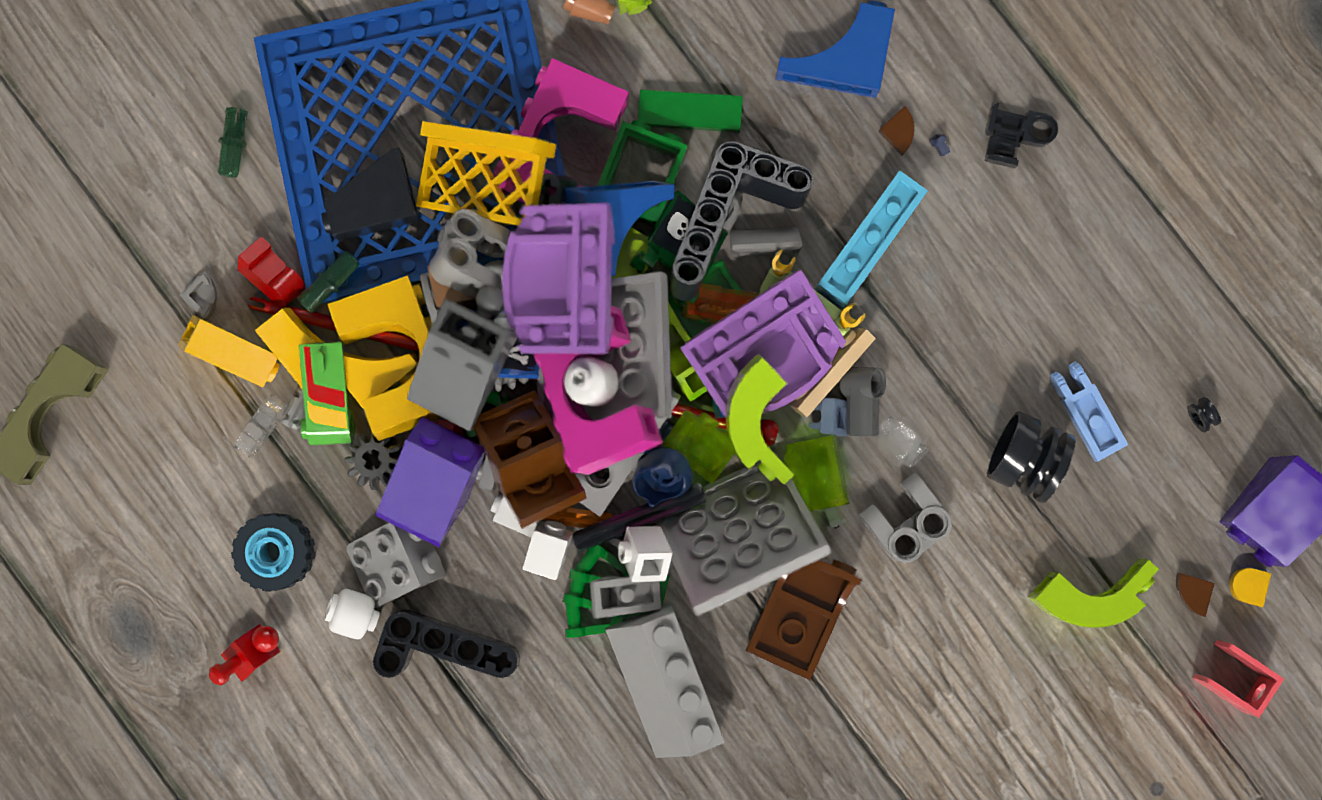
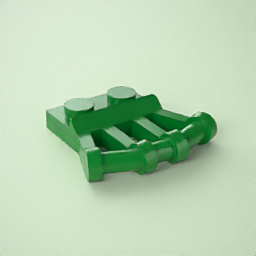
M601 545L589 548L574 570H570L568 578L572 580L569 591L564 593L562 600L565 603L568 628L565 629L566 638L606 633L605 628L645 613L612 616L611 623L582 626L580 607L592 609V599L582 597L585 583L602 578L601 576L589 574L597 560L601 557L622 572L623 577L629 576L624 563H621L616 556ZM667 575L666 581H659L661 606L663 605L670 575Z

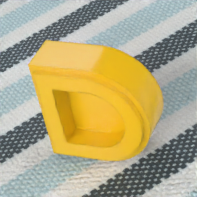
M1253 568L1238 569L1229 579L1230 593L1240 602L1264 607L1272 573Z

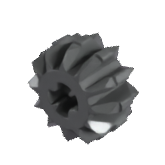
M371 433L370 440L365 434H359L358 440L361 447L353 443L348 445V448L356 453L355 457L347 456L344 458L345 463H355V467L347 472L348 476L354 477L360 474L357 480V485L363 487L369 481L370 489L378 490L380 480L387 487L390 480L389 474L392 475L395 463L399 459L394 454L403 449L402 445L395 444L389 447L393 441V436L378 441L373 433ZM378 451L380 453L378 459L382 461L380 467L373 466L372 470L370 468L372 462L368 458L370 454L377 455Z

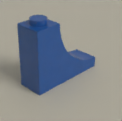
M868 1L867 4L861 3L853 25L836 44L823 52L808 57H780L775 80L876 98L881 88L895 9L887 8L885 3L879 1Z
M658 181L565 188V205L610 204L615 244H612L611 277L616 276L619 251L633 223L652 206L674 199V184Z

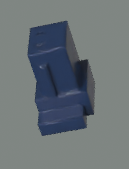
M937 134L929 139L932 147L936 148L940 156H945L950 152L945 143L946 136Z

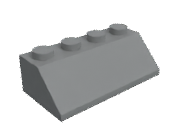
M671 603L661 606L660 610L648 611L605 628L656 758L693 756L725 743Z

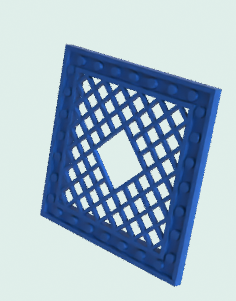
M424 0L253 37L309 305L315 306L338 301L407 275L412 284L420 283V275L429 273L427 266H429L431 259L436 254L439 242H427L436 229L439 231L442 229L443 226L440 225V222L447 212L440 211L433 221L419 212L421 207H417L419 218L431 225L421 241L405 232L410 225L408 224L400 228H391L397 233L387 249L372 240L375 233L358 236L363 241L353 256L338 247L341 241H338L336 238L333 240L332 234L325 231L321 213L326 212L322 185L335 193L359 175L358 171L367 157L374 161L380 158L371 151L407 96L458 127L473 129L481 115H484L497 123L492 132L499 133L503 127L512 133L513 129L516 128L506 123L515 108L519 126H521L524 120L521 117L523 106L528 97L534 98L538 86L535 85L536 78L542 68L527 0ZM497 24L499 32L488 25ZM472 29L466 40L455 33ZM480 29L496 37L487 52L471 44ZM439 36L432 47L421 41ZM447 36L462 44L453 59L437 51ZM500 42L506 65L492 57ZM413 43L428 51L419 67L404 58ZM405 44L399 54L387 48ZM467 49L482 57L473 73L458 64ZM380 50L395 59L385 74L370 66ZM371 51L365 61L354 55ZM434 56L448 64L447 69L439 80L424 71ZM338 58L331 69L320 63ZM346 58L361 66L351 82L337 73ZM488 61L503 70L494 85L478 77ZM400 63L415 72L406 87L391 79ZM313 65L327 73L318 89L303 81ZM303 66L301 71L298 73L297 67ZM454 68L469 77L460 93L445 84ZM367 70L381 79L372 95L357 86ZM507 75L509 76L513 98L499 90ZM420 76L435 84L426 100L411 91ZM333 78L348 86L338 102L323 93ZM474 82L490 90L480 106L465 97ZM387 83L402 92L392 108L377 99ZM301 86L314 93L306 106ZM441 89L456 98L447 113L431 104ZM353 91L368 99L358 115L344 106ZM495 94L510 103L501 119L485 110ZM320 98L334 106L325 122L310 114ZM461 102L476 110L467 126L452 117ZM374 103L389 112L379 128L364 119ZM340 111L355 119L345 135L330 126ZM308 119L321 127L313 140ZM553 119L542 128L537 139L556 144L554 159L546 157L545 168L554 174L566 176ZM360 124L375 132L366 148L351 140ZM327 131L341 139L332 155L317 147ZM347 144L362 153L352 169L337 160ZM315 152L328 160L320 173ZM448 155L441 164V166L450 159ZM469 156L463 158V160L470 164L466 172L477 164L475 158L472 159ZM334 164L349 173L339 189L324 180ZM449 172L444 175L454 183L459 180ZM410 177L411 184L419 189L420 183ZM434 184L431 187L430 196L437 200L440 196L432 191L436 185ZM488 197L482 200V202L484 201L494 208L499 205ZM518 225L504 227L510 230V232H516ZM402 236L417 245L394 250ZM368 244L383 252L359 258ZM476 250V263L482 266L492 261H504L502 257H491ZM336 252L349 261L338 263Z

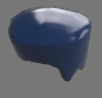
M672 448L648 450L647 453L640 457L633 476V488L636 494L646 499L650 507H654L661 501L684 494L693 484V472L689 461Z

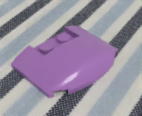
M610 204L524 206L520 214H524L525 217L518 226L516 233L511 231L508 239L502 276L505 313L509 328H514L515 333L523 346H518L521 353L608 354L614 317H611L612 244H615Z
M800 269L771 285L766 291L715 324L706 327L680 348L725 416L726 403L732 384L740 371L757 354L787 383L767 403L762 414H765L792 402L812 388L832 367L831 362L839 346L843 349L846 340Z

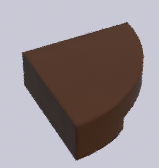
M906 106L879 130V133L901 156L908 150L914 137V121Z
M1177 573L1176 588L1184 604L1191 612L1206 617L1215 583Z

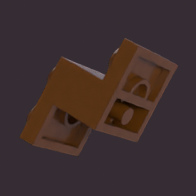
M535 390L478 416L473 430L487 454L493 478L521 529L587 499L586 492L574 472H571L570 467L565 462L563 456L565 448L560 432L556 430L552 418Z

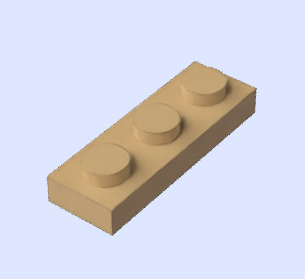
M859 327L850 329L843 336L846 343L843 349L839 346L829 371L812 388L787 405L796 413L808 417L876 339L867 329Z

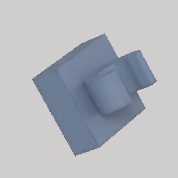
M824 398L822 404L819 403L814 409L821 411V421L809 423V427L820 430L822 434L847 436V401Z

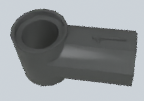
M852 366L840 379L841 392L847 397V434L849 436H877L879 427V398L883 396L886 389L885 373L881 368Z

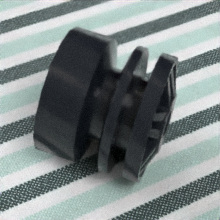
M1018 411L1007 423L995 446L988 465L987 478L1006 487H1012L1022 476L1021 493L1030 495L1033 492L1035 500L1045 503L1052 497L1067 474L1075 450L1076 439L1075 436L1069 433H1063L1059 437V429L1056 427H1050L1039 438L1042 426L1041 421Z

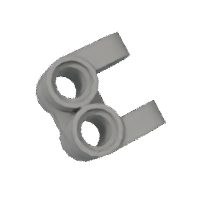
M458 210L438 234L439 245L437 252L429 264L432 277L441 285L448 286L475 299L478 292L486 286L499 288L501 277L493 270L476 263V250L495 258L505 257L508 239L511 234L510 230L478 215L472 210Z
M916 473L911 474L900 485L918 510L898 527L893 529L873 504L859 514L861 521L885 553L892 560L902 563H910L917 560L924 551L937 541L944 539L950 533L952 527L949 514ZM929 514H934L939 520V527L932 534L925 531L923 527L924 518ZM901 535L908 536L912 544L910 551L904 555L899 554L895 548V542Z

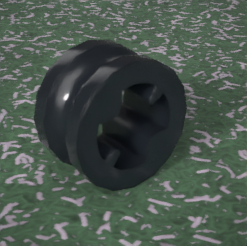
M1202 397L1198 400V405L1190 404L1187 406L1191 420L1200 431L1207 432L1210 430L1211 424L1217 426L1221 423L1219 412L1208 398Z

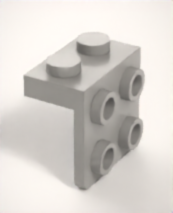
M391 523L379 527L347 546L348 555L366 595L375 601L374 608L447 576L433 544Z

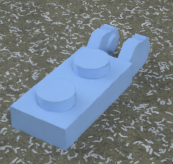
M1075 361L1069 364V370L1076 384L1081 388L1080 391L1072 394L1064 377L1058 372L1051 374L1050 380L1057 394L1063 399L1061 403L1094 462H1097L1126 447L1128 443L1096 385L1091 384L1082 366Z

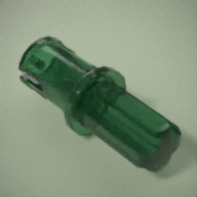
M227 107L225 109L223 136L218 139V142L221 144L218 174L226 178L238 177L242 148L246 147L247 144L244 141V133L248 112L240 109L235 122L237 109L235 107Z
M348 251L344 252L324 273L321 271L317 273L319 277L297 297V300L309 312L314 313L334 292L338 293L340 291L338 287L359 267L358 260Z

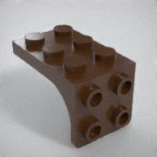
M822 557L776 580L745 649L747 652L811 680L846 600L855 586H860L862 582L861 578L855 576L856 568L833 559L830 565L823 562Z

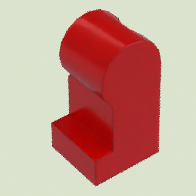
M262 236L238 255L237 270L277 305L285 307L306 289L301 277L292 268L286 266V263L271 250V245Z

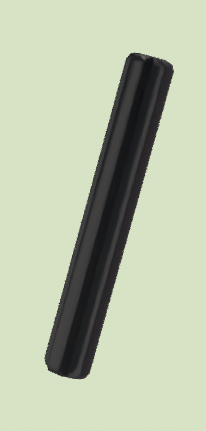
M696 483L684 494L661 501L654 507H650L646 503L575 531L572 534L574 544L577 550L582 552L625 535L627 527L647 526L706 502V495L702 486Z

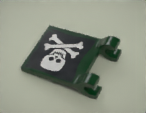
M679 190L674 192V199H670L647 241L634 255L629 264L639 273H642L646 266L649 269L653 268L657 260L672 272L673 264L696 207ZM703 218L707 222H714L710 218ZM722 229L707 271L728 235L724 229ZM697 246L691 247L696 251H704L702 248ZM680 276L685 281H693L689 276ZM700 290L697 296L691 300H679L673 295L671 300L682 308L687 301L691 304L694 303L700 294Z

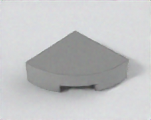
M203 271L179 295L204 320H208L213 314L217 303V290L213 279L207 272Z

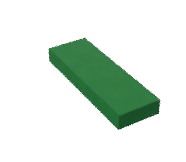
M640 90L638 121L650 127L740 133L743 96Z

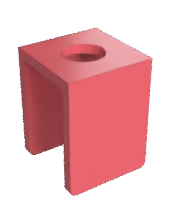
M1216 640L1215 646L1260 675L1243 701L1208 677L1194 674L1192 678L1240 711L1260 718L1284 678L1235 645ZM1265 688L1264 693H1263L1262 696L1257 700L1259 694H1260L1261 691Z

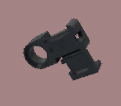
M999 103L994 104L989 111L990 119L985 129L986 135L990 136L984 162L1010 168L1017 167L1019 160L1013 158L1015 148H1019L1021 144L1034 147L1047 146L1058 134L1056 120L1048 114L1029 110L1025 116L998 110ZM1041 121L1049 126L1050 135L1047 139L1040 140L1034 137L1032 126L1035 122Z

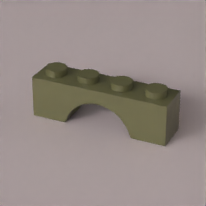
M61 344L60 347L55 348L47 357V366L42 374L34 378L26 389L27 396L21 405L16 406L7 416L6 422L8 424L0 434V474L17 485H31L50 457L41 436L42 422L48 410L58 401L68 397L90 398L109 370L76 347Z

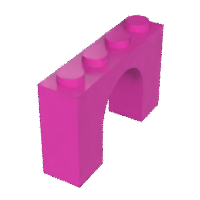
M552 58L548 68L542 66L535 82L538 89L534 98L528 97L523 106L521 117L524 120L520 129H513L510 135L537 139L540 131L549 121L564 115L580 116L616 132L629 103V92ZM501 160L494 169V177L506 168ZM531 161L525 162L517 169L523 183L531 177L533 165ZM546 168L544 169V174H554ZM511 176L499 185L507 197L517 189ZM522 196L516 200L525 204Z
M611 306V317H614L608 353L631 342L622 310ZM534 353L535 360L541 367L545 380V394L551 401L555 414L553 418L556 430L560 432L565 448L563 456L571 472L592 474L663 443L651 408L634 405L605 419L595 421L586 413L582 404L572 400L567 394L564 380L568 367L575 360L582 357L597 359L604 354Z

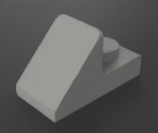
M610 575L590 582L593 618L661 609L659 581L632 582L630 576L617 577Z

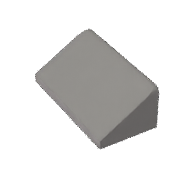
M795 227L733 230L730 232V249L733 257L776 255L779 250H783L781 254H798L802 248L799 229Z

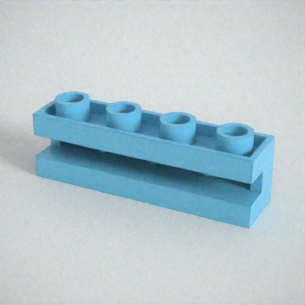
M899 170L814 290L843 309L928 190Z

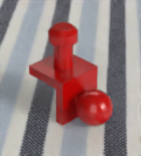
M259 624L233 641L221 654L226 662L215 664L209 669L210 680L214 684L222 686L229 681V676L233 673L237 675L241 682L246 680L256 669L281 652L277 647L279 643L278 632L271 626H261Z

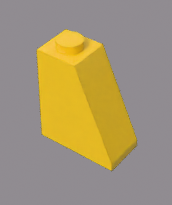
M192 315L178 343V346L183 351L261 387H264L266 381H273L280 366L276 362L278 358L273 352L195 315Z

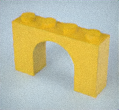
M408 275L327 304L338 336L344 345L382 332H400L411 337L418 344L420 360L433 323L430 316L424 317L421 306L426 304L420 285L413 286ZM415 373L402 386L361 401L372 433L378 441L415 428L422 417L430 421L443 418L407 399Z

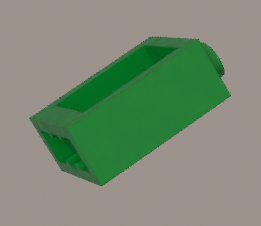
M632 120L631 124L622 121L598 185L612 184L627 142L630 140L675 157L665 182L675 186L688 151V145L683 144L684 140L668 132H665L663 136L651 132V127L640 121ZM669 200L658 203L656 207L652 206L636 221L655 227Z

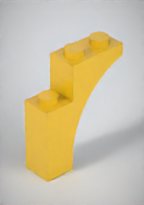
M290 307L282 308L255 331L303 389L299 344L325 343V341L309 330ZM343 351L346 386L362 408L364 407L361 401L389 391L397 382H400L401 385L405 384L416 371L415 368L419 363V357L415 352L391 358H369Z

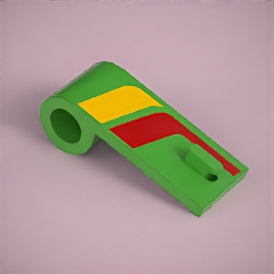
M343 342L299 344L305 418L301 419L302 438L308 439L310 445L354 443L355 422L352 409H348Z

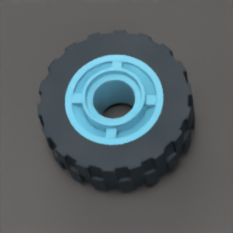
M262 514L245 522L246 525L244 527H240L237 532L238 535L232 543L233 552H231V558L234 560L235 565L233 566L235 571H238L241 576L240 578L243 582L249 583L250 587L254 589L259 588L266 592L290 588L296 585L295 583L302 581L306 577L307 571L311 570L313 566L311 563L315 558L313 549L315 543L309 534L311 533L309 529L301 524L302 521L298 518L294 519L288 514ZM271 543H275L280 550L279 558L276 561H273L268 556V547Z

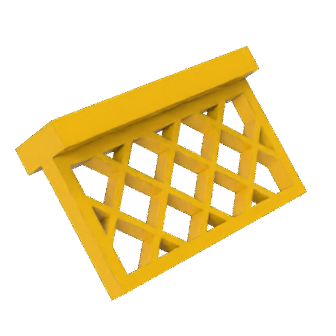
M422 121L420 135L428 137L416 202L417 207L448 213H455L460 209H468L491 221L519 226L523 219L516 217L511 205L522 196L525 206H538L546 157L554 159L556 144L536 138ZM438 147H444L450 159L439 168L436 162ZM472 152L477 164L466 172L461 160ZM500 156L506 168L494 177L488 165ZM531 161L533 162L531 177L523 183L517 169L525 162ZM455 167L461 179L450 188L444 175ZM480 172H483L488 184L477 192L471 180ZM511 176L517 189L506 198L499 185ZM438 182L444 194L435 202H429L431 187ZM465 187L471 199L460 207L455 195ZM493 191L499 205L488 213L482 200Z

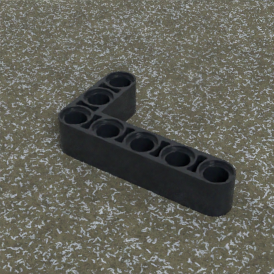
M729 141L721 144L716 152L673 264L668 284L670 293L675 298L685 301L693 299L699 293L736 191L788 209H798L805 204L812 188L814 178L811 171L797 163L738 142ZM725 162H729V163H732V164H734V165H733V166H732V165H728V164H726ZM790 185L796 186V187H798L799 189H795V188L791 187ZM714 190H721L724 193H717ZM703 218H710L714 222H707ZM697 246L702 248L704 251H696L691 247ZM680 276H689L693 281H685Z

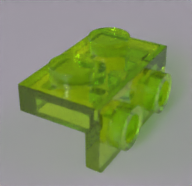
M686 410L661 444L665 448H672L682 454L689 461L690 468L711 484L715 482L732 456L741 460L732 446L728 432L723 431L720 433L716 429L719 423L704 412L697 416Z
M836 435L786 444L785 465L793 472L792 481L809 512L850 504Z

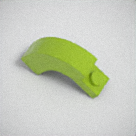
M757 354L740 371L731 386L725 412L727 432L733 448L748 469L760 460L761 463L757 467L771 482L777 477L783 484H786L794 474L765 444L761 435L760 420L767 403L787 383Z
M1138 558L1110 589L1096 595L1082 593L1060 573L1050 571L1030 593L1028 598L1045 613L1060 621L1088 628L1108 627L1128 620L1146 606L1136 594L1138 592L1140 594L1146 592L1155 582L1153 576L1159 568L1149 559Z

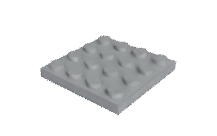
M656 272L611 279V306L622 310L631 342L597 358L612 365L617 372L619 383L614 398L607 404L599 407L582 404L583 408L595 421L605 419L634 405L651 408L655 419L672 418L667 274ZM539 366V379H537L538 397L553 420L555 414L551 401L545 394V380Z
M760 460L750 469L744 467L702 487L706 495L705 503L655 522L656 526L661 527L673 552L671 559L697 616L831 554L825 538L793 481L790 479L786 484H783L776 477L771 482L757 467L761 463Z

